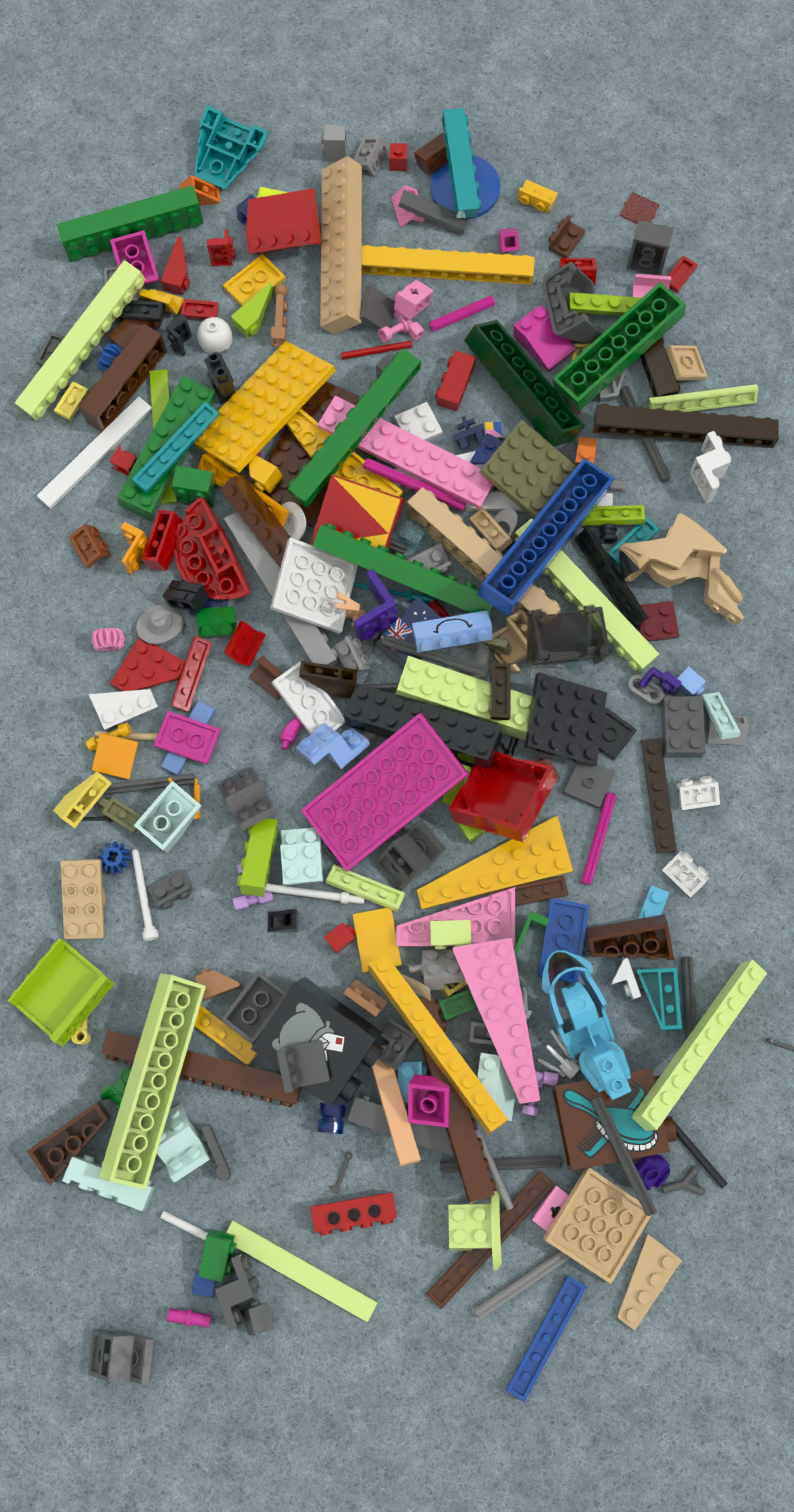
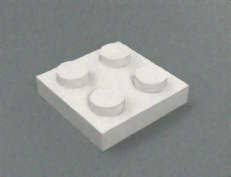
M427 402L394 416L399 428L425 441L443 434Z

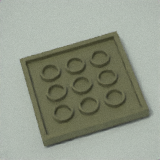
M521 420L479 473L535 519L577 466L554 446L552 447L547 440L526 422Z

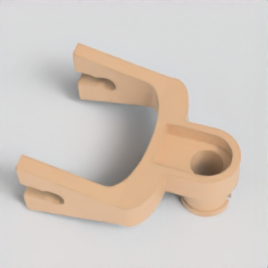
M339 591L336 598L343 600L345 604L335 602L334 609L347 610L345 618L353 619L351 627L355 629L354 620L365 615L367 612L360 609V604Z

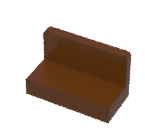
M261 656L257 661L258 667L249 677L278 700L281 695L271 682L281 676L283 672Z

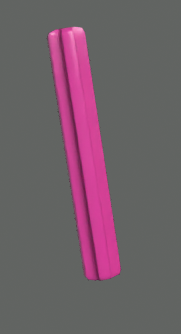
M492 295L430 321L429 326L435 332L494 306L495 300Z

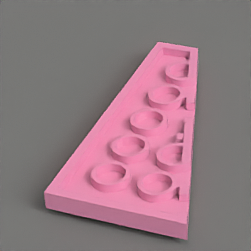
M515 887L396 926V946H430V921L470 920L471 944L512 937L513 947H515Z

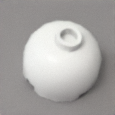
M210 317L200 323L197 329V340L204 352L209 354L214 352L220 353L230 348L233 334L225 320L218 317Z

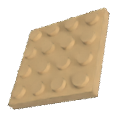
M587 1167L584 1169L543 1239L612 1284L651 1216L645 1214L637 1199Z

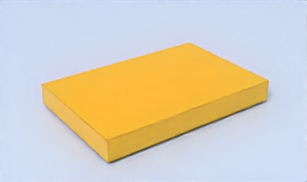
M261 254L224 283L223 288L242 307L269 282L272 284L273 289H275L276 285L286 280V276L264 254Z
M383 908L353 914L363 973L369 972V963L386 953L395 967L402 966L399 947L396 946V931L392 910Z

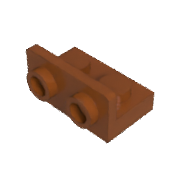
M83 524L69 536L85 567L90 568L102 557L109 558L111 556L108 545L102 540L100 531L95 526Z

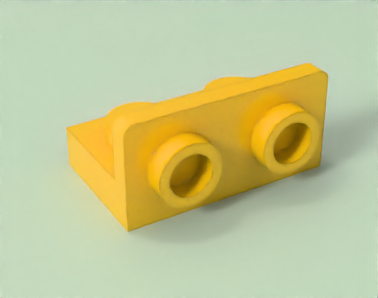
M526 180L523 187H520L518 190L517 200L522 204L536 207L539 211L549 213L558 193Z
M141 289L139 293L143 301L163 302L165 305L164 311L175 315L178 314L184 301L182 297L156 289H150L149 291Z

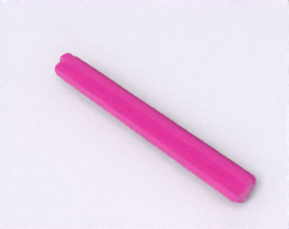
M608 792L605 796L581 880L586 885H591L617 797L614 793Z

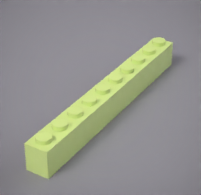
M125 260L122 262L15 401V404L36 421L45 414L50 403L56 400L60 390L66 387L70 377L78 371L80 364L88 358L93 347L99 344L103 334L111 328L113 321L121 315L124 306L130 303L133 295L138 289L142 288L146 279L141 271Z
M532 518L515 532L514 543L531 524ZM561 550L543 574L545 576L548 575L552 579L553 585L565 593V598L577 606L578 612L590 620L591 626L603 634L604 640L612 643L618 655L624 656L629 666L634 671L637 670L641 673L656 660L659 653Z
M754 960L743 962L738 966L631 1116L645 1131L657 1130L766 976L767 972Z

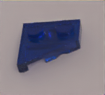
M486 433L470 463L474 465L486 464L504 441Z

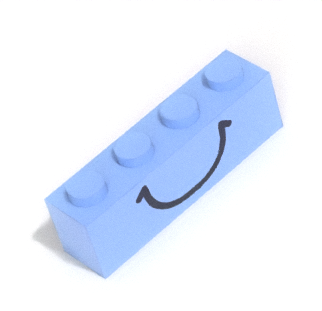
M488 611L412 623L417 653L492 640V624Z

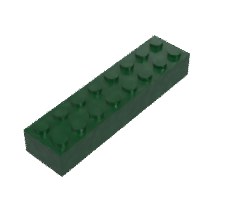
M498 320L474 325L464 342L478 357L481 364L487 368L491 376L500 384L501 388L509 395L513 403L518 406L523 415L531 422L535 430L552 447L574 441L585 425Z

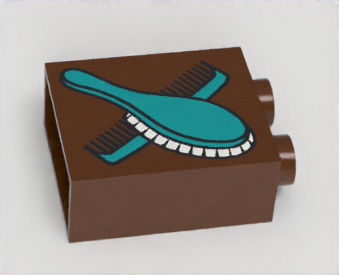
M652 1068L631 1072V1078L628 1079L631 1092L614 1100L609 1097L605 1090L600 1093L596 1091L588 1080L552 1087L569 1170L619 1162L591 1103V1099L597 1096L602 1097L631 1159L670 1152L668 1142L677 1141L676 1129L671 1116L666 1117L660 1127L652 1131H645L631 1118L661 1075L654 1076Z

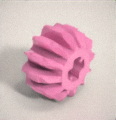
M101 628L92 633L93 648L97 651H115L124 646L123 631L119 628Z

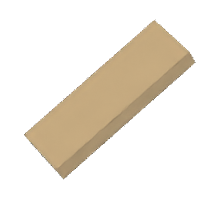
M483 507L469 518L495 550L502 552L513 542L509 535Z

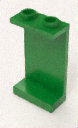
M530 911L514 947L515 958L529 925L543 931L548 924L549 918Z

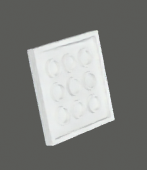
M290 537L287 541L270 609L339 634L342 632L347 610L334 609L335 602L345 604L343 600L336 598L337 592L340 591L350 598L358 565Z

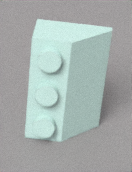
M480 1053L477 1078L507 1117V1121H512L515 1091L499 1055Z

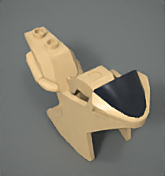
M681 513L677 515L666 538L636 543H623L619 547L620 568L625 582H633L641 573H648L653 581L664 587L682 584L684 580L700 577L705 579V604L713 612L725 616V619L732 624L738 625L743 620L744 616L737 608L743 599V594L729 575L720 570V557L727 552V549L687 516Z

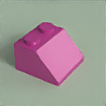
M415 1074L408 1083V1123L448 1128L450 1087L435 1076Z

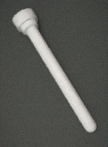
M133 849L131 855L145 928H143L144 932H142L143 941L155 940L159 938L158 930L152 924L140 855L137 849Z

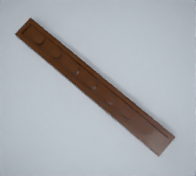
M541 1171L512 1200L514 1207L509 1210L504 1208L500 1213L501 1244L555 1186ZM492 1248L465 1251L426 1294L442 1309L492 1255Z

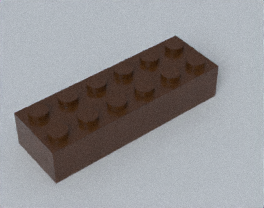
M145 324L135 331L131 341L125 344L120 355L114 358L109 369L103 372L102 378L92 386L91 392L80 402L79 408L87 424L103 432L117 418L150 375L149 371H153L167 353L160 333Z

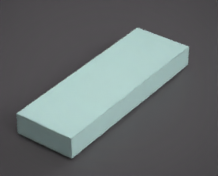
M720 692L701 695L703 696V706L721 740L739 737L740 730Z

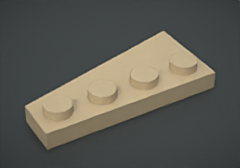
M649 1234L645 1237L642 1250L638 1256V1261L617 1317L634 1331L682 1261Z

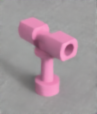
M396 310L394 316L398 319V324L391 328L385 326L378 330V335L384 343L392 340L393 335L400 331L403 333L408 332L414 340L421 338L425 332L418 322H413Z

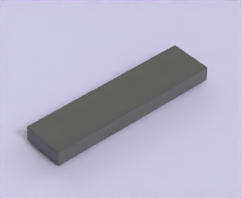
M405 189L398 205L400 208L463 235L468 218L456 219L454 211Z

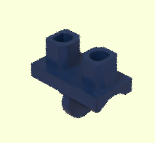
M464 416L462 417L463 423L458 424L457 428L458 430L463 428L466 430L452 436L454 441H457L460 449L470 446L467 438L468 435L474 434L477 443L486 440L485 425L483 423L470 428L469 426L475 424V420L473 418L467 421Z

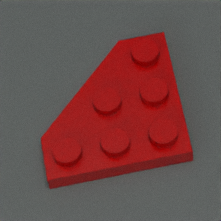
M138 638L110 682V685L123 692L159 686L162 683L177 681L185 661L154 644H148Z

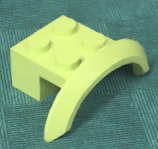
M497 1189L494 1191L495 1195L491 1198V1204L448 1205L449 1249L451 1251H472V1249L492 1248L494 1272L502 1265L500 1195Z

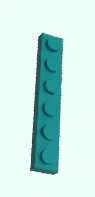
M204 402L132 478V482L147 494L219 417V412Z

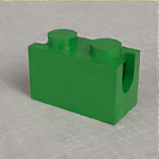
M235 606L201 609L200 613L197 612L196 623L199 626V637L233 635L237 628Z
M211 1229L206 1236L199 1277L223 1282L224 1277L230 1276L233 1268V1263H230L231 1255L234 1256L237 1243H234L235 1235Z

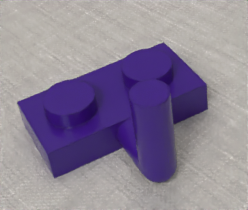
M651 667L638 684L645 688L650 680L656 677L660 680L659 685L664 693L675 695L682 682L668 671L663 674L655 667Z

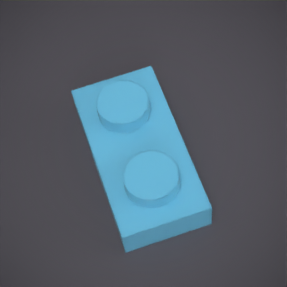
M651 885L638 919L661 915L670 892Z

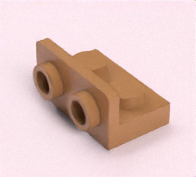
M354 980L350 988L347 987L343 993L375 1018L380 1015L387 1005L385 999L358 980Z

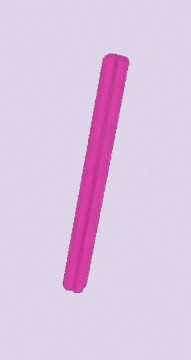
M369 458L365 460L363 468L417 492L422 487L427 491L430 490L438 501L444 502L460 511H463L466 507V502L438 488Z

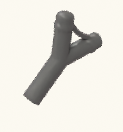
M693 1166L681 1181L662 1185L663 1193L686 1189L697 1195H704L705 1189L700 1186L697 1173L699 1168ZM694 1177L697 1185L690 1183Z

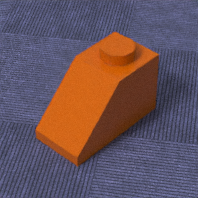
M190 175L179 185V189L193 185L199 206L220 203L219 187L193 175Z
M578 437L574 462L576 466L584 458L594 464L597 439Z

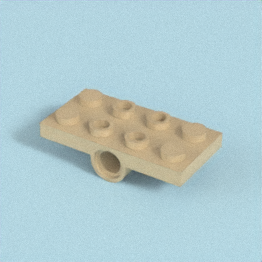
M62 860L61 883L64 939L104 938L105 889L102 882V860Z

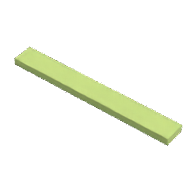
M232 1221L226 1233L235 1235L234 1243H237L236 1248L362 1320L369 1321L378 1303L377 1301L238 1222Z

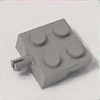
M453 949L422 950L421 964L409 965V974L421 972L424 977V985L430 990L445 989L444 984L464 983V975Z

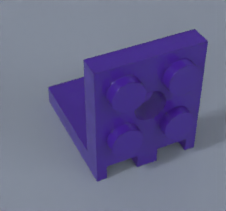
M373 569L366 573L368 586L380 606L354 620L356 636L360 642L369 640L375 633L388 629L398 619L396 615L398 610L395 607L397 603Z

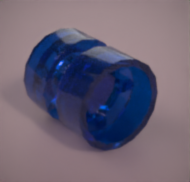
M320 1103L319 1114L322 1118L318 1120L317 1132L343 1134L344 1122L342 1118L345 1117L346 1105L333 1104L330 1107L326 1103ZM330 1117L334 1118L333 1124H330Z

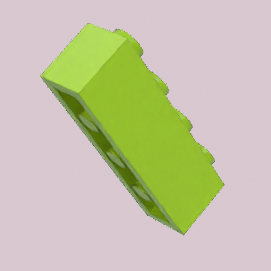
M266 818L248 828L250 839L245 842L244 851L247 853L246 857H242L241 869H243L242 875H238L237 886H240L241 894L265 897L278 832L277 819Z

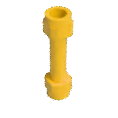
M126 722L119 724L118 729L107 734L125 737L132 733V729L129 723ZM93 736L86 741L90 751L97 749L99 737Z

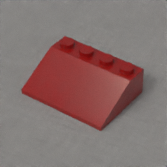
M315 188L248 199L246 228L248 253L259 255L321 245Z

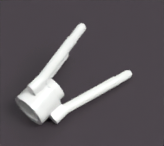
M551 1029L550 1033L568 1058L563 1059L550 1045H547L546 1048L561 1062L559 1065L561 1070L540 1058L537 1061L558 1073L562 1078L566 1076L571 1079L580 1069L576 1064L578 1061L570 1058L558 1035Z

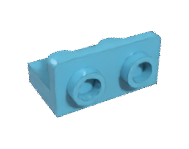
M422 1061L402 1062L398 1068V1085L404 1103H408V1083L415 1074L426 1075V1065L422 1066Z

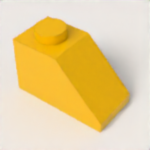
M257 455L249 462L250 477L254 481V486L260 491L265 490L271 493L283 477L278 467Z

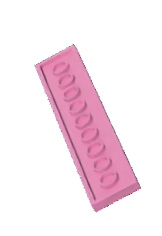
M335 396L319 421L318 428L332 435L337 424L346 419L347 412L351 408H355V405ZM381 418L357 446L362 451L478 509L481 508L493 487V484L479 473L482 468Z

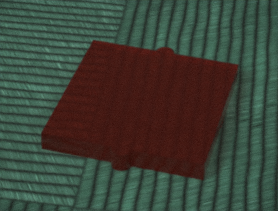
M632 192L628 201L624 202V208L619 216L638 224V220L651 222L655 218V213L660 204Z

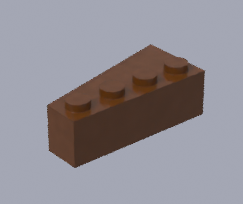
M665 914L586 928L591 956L617 958L618 956H628L629 958L648 957L649 959L667 958V960H674Z

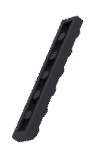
M584 528L574 540L623 616L637 628L648 618L647 614L591 528Z

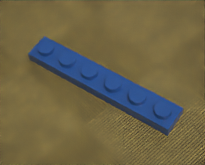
M567 1275L510 1380L506 1391L523 1402L526 1401L587 1288L584 1284Z

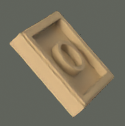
M669 345L665 348L676 380H705L707 378L697 346Z

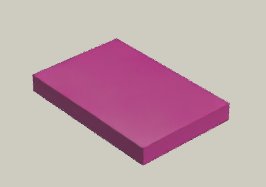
M167 711L153 746L208 765L222 730Z

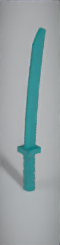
M353 583V587L369 590L368 585ZM387 589L390 595L406 597L410 603L418 597L425 603H430L432 600L437 599L432 596L414 594L413 590L405 593Z

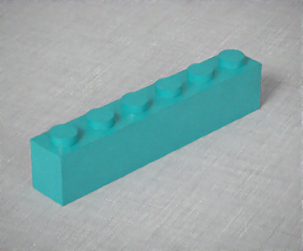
M464 108L443 110L441 121L456 219L477 217L478 211L481 209V199L477 196L479 184L478 181L475 182L476 166L472 163L474 151L473 148H470L471 133L467 130L469 125L468 115H465Z

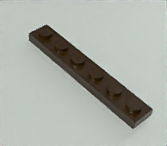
M661 738L641 740L656 854L676 852Z

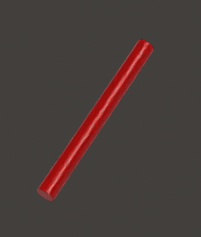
M412 341L341 352L342 360L385 353L390 350L412 348Z

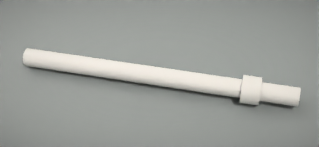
M268 883L266 887L268 892L340 901L342 904H348V902L364 904V898L349 895L348 892L334 893Z

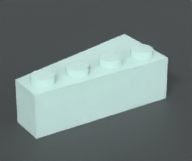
M84 1154L83 1157L71 1158L63 1177V1182L68 1184L73 1181L77 1182L81 1189L97 1190V1194L109 1199L114 1197L121 1204L140 1211L146 1210L155 1186L151 1185V1180L148 1181L146 1190L110 1182L99 1177L102 1164L94 1162L96 1158Z

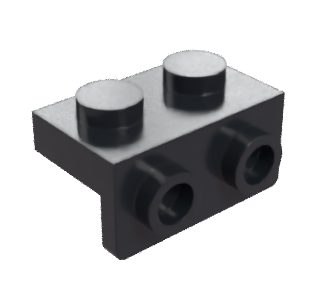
M181 313L178 317L172 319L166 330L172 350L184 356L186 352L183 343L192 335L187 318Z

